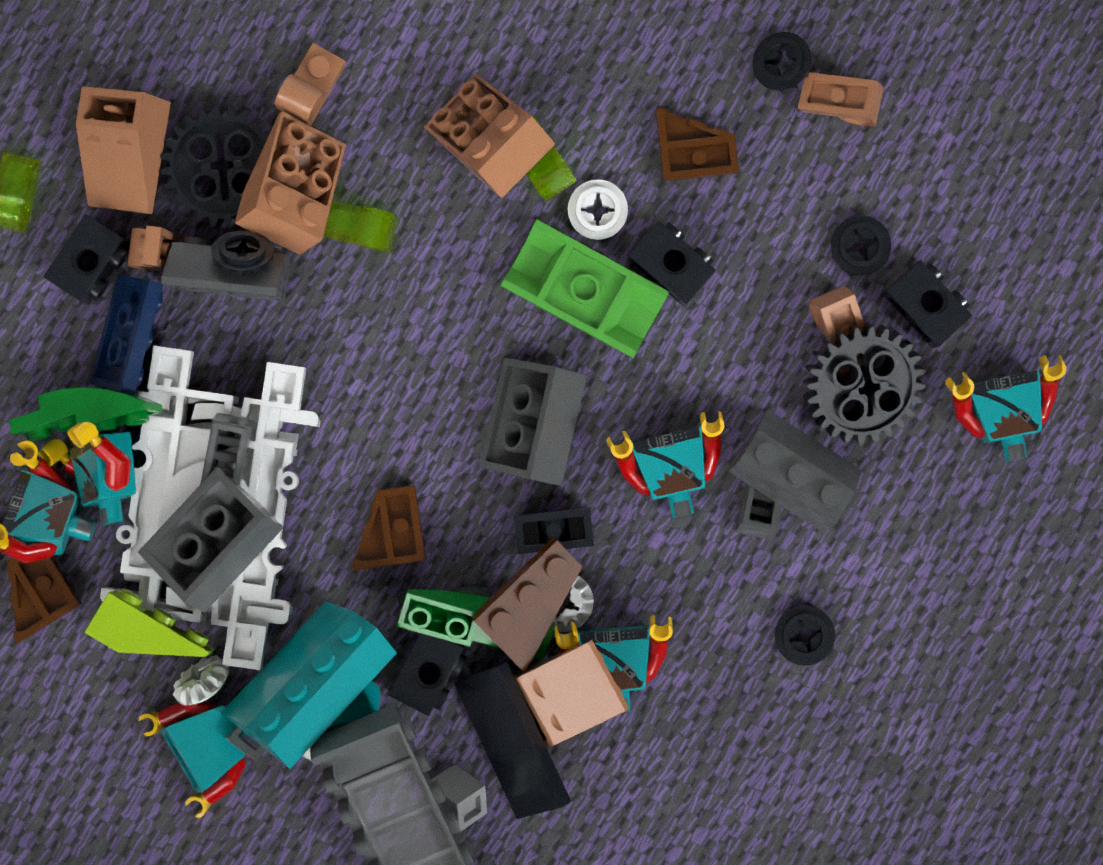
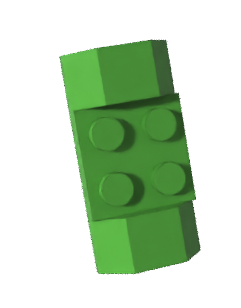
M536 220L522 250L500 285L631 358H634L669 294V291L539 220Z

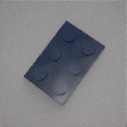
M117 275L90 384L135 395L136 387L140 385L143 378L142 364L145 352L149 349L153 340L152 325L155 314L160 310L163 301L161 293L163 285L161 283Z

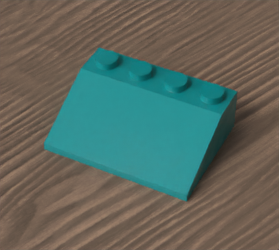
M325 601L221 713L291 769L397 652L377 627L354 611Z

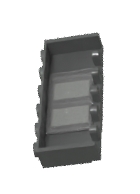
M396 703L324 733L310 747L311 761L314 766L320 765L324 786L328 793L333 792L337 800L340 819L343 824H349L353 833L355 849L359 856L364 855L368 865H471L475 863L467 841L460 843L456 835L461 831L453 811L446 812L442 805L446 798L438 779L431 781L427 771L431 770V765L423 748L417 750L413 739L417 738L412 722L408 716L402 718Z

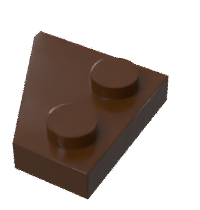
M656 108L663 182L739 173L735 134L719 128H711L692 118L687 119L670 113L664 108Z
M416 486L377 491L356 558L352 565L353 571L426 560Z
M53 556L27 564L14 558L7 561L9 580L12 583L10 598L11 609L14 608L16 631L13 633L16 643L24 641L82 605Z

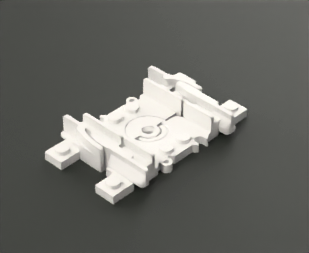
M153 346L147 386L149 392L135 391V395L162 404L163 412L149 416L150 421L142 424L140 440L132 446L133 450H141L145 453L146 462L140 468L134 467L136 494L131 496L128 515L134 526L123 525L116 532L117 540L120 543H131V547L123 552L120 573H124L126 581L140 582L139 591H129L143 599L141 605L152 612L158 608L172 615L175 619L198 623L206 620L207 612H212V625L228 627L222 665L261 670L269 623L285 624L289 619V615L293 613V607L288 601L274 599L279 580L275 579L276 574L284 566L273 564L269 554L275 547L282 549L287 547V544L282 539L283 529L206 612L184 603L169 586L166 587V600L161 598L163 579L143 559L138 551L200 486L212 422L186 425L188 406L195 404L191 420L213 419L217 413L254 421L240 486L283 526L287 498L282 493V488L284 490H293L299 484V477L295 472H284L285 468L293 463V456H297L298 450L296 448L299 434L281 432L280 428H282L283 422L320 427L321 422L315 412L300 410L306 368L267 362L262 399L244 397L242 408L233 406V404H238L239 397L188 389L194 355L193 351ZM206 402H221V403H224V404H219V403H206ZM221 430L222 434L232 436L231 431ZM235 433V437L241 438V434ZM231 447L225 451L238 453V448ZM218 461L219 466L235 469V463ZM288 476L293 479L291 485H287L285 482ZM126 530L130 532L128 539L124 536ZM114 587L101 588L100 598L104 601L108 592L115 590L121 592L122 589Z

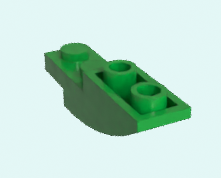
M69 388L38 395L40 410L10 419L9 424L11 435L28 437V441L37 442L51 438V432L57 430L67 432L77 423L90 422L95 425L99 435L113 434L117 432V426L124 424L136 426L149 422V416L163 412L162 404L150 399L118 391L99 388Z
M407 590L397 627L469 647L472 641L500 648L471 618L490 597L444 590ZM555 621L552 622L533 658L544 660L554 631Z

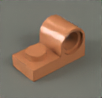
M312 43L295 75L290 74L282 84L275 99L277 110L311 126L345 68L346 61L319 45Z
M809 72V77L804 78L798 109L805 113L836 116L845 122L861 126H876L884 87L877 80Z
M146 225V229L132 228L127 266L163 272L172 242H179L180 236L162 227Z
M843 285L809 300V308L816 325L831 343L837 341L835 336L837 329L845 336H848L850 324H854L862 332L864 321L856 296L846 286ZM858 353L857 356H856V358H857V363H858L859 366L861 365V363H860V355H861V353ZM849 364L841 366L838 371L841 374L847 372Z

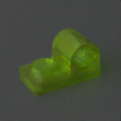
M533 115L532 117H533V118L537 121V123L542 127V125H541V123L539 122V120L536 118L535 115ZM555 146L526 173L546 202L577 182L573 172Z
M3 152L0 164V229L27 234L42 169V161Z
M332 200L323 238L390 255L399 217L384 210L367 206L358 207Z

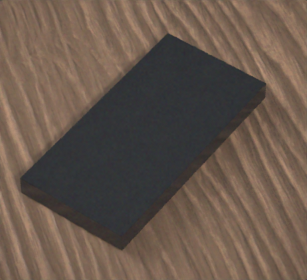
M504 662L455 681L454 684L516 819L562 808L569 804L571 799L508 663Z

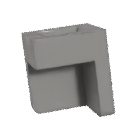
M457 765L449 767L431 779V781L438 779L446 798L442 805L446 812L453 811L460 831L487 814L485 785Z

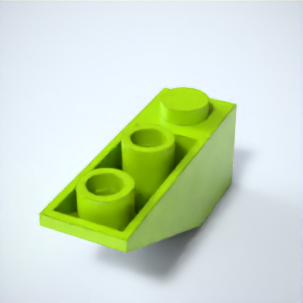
M122 589L121 592L117 590L108 592L85 631L87 635L118 653L207 657L215 649L207 644L209 641L207 636L192 628H189L187 632L174 625L176 619L172 615L158 608L152 612L141 605L143 601L141 597L127 589Z

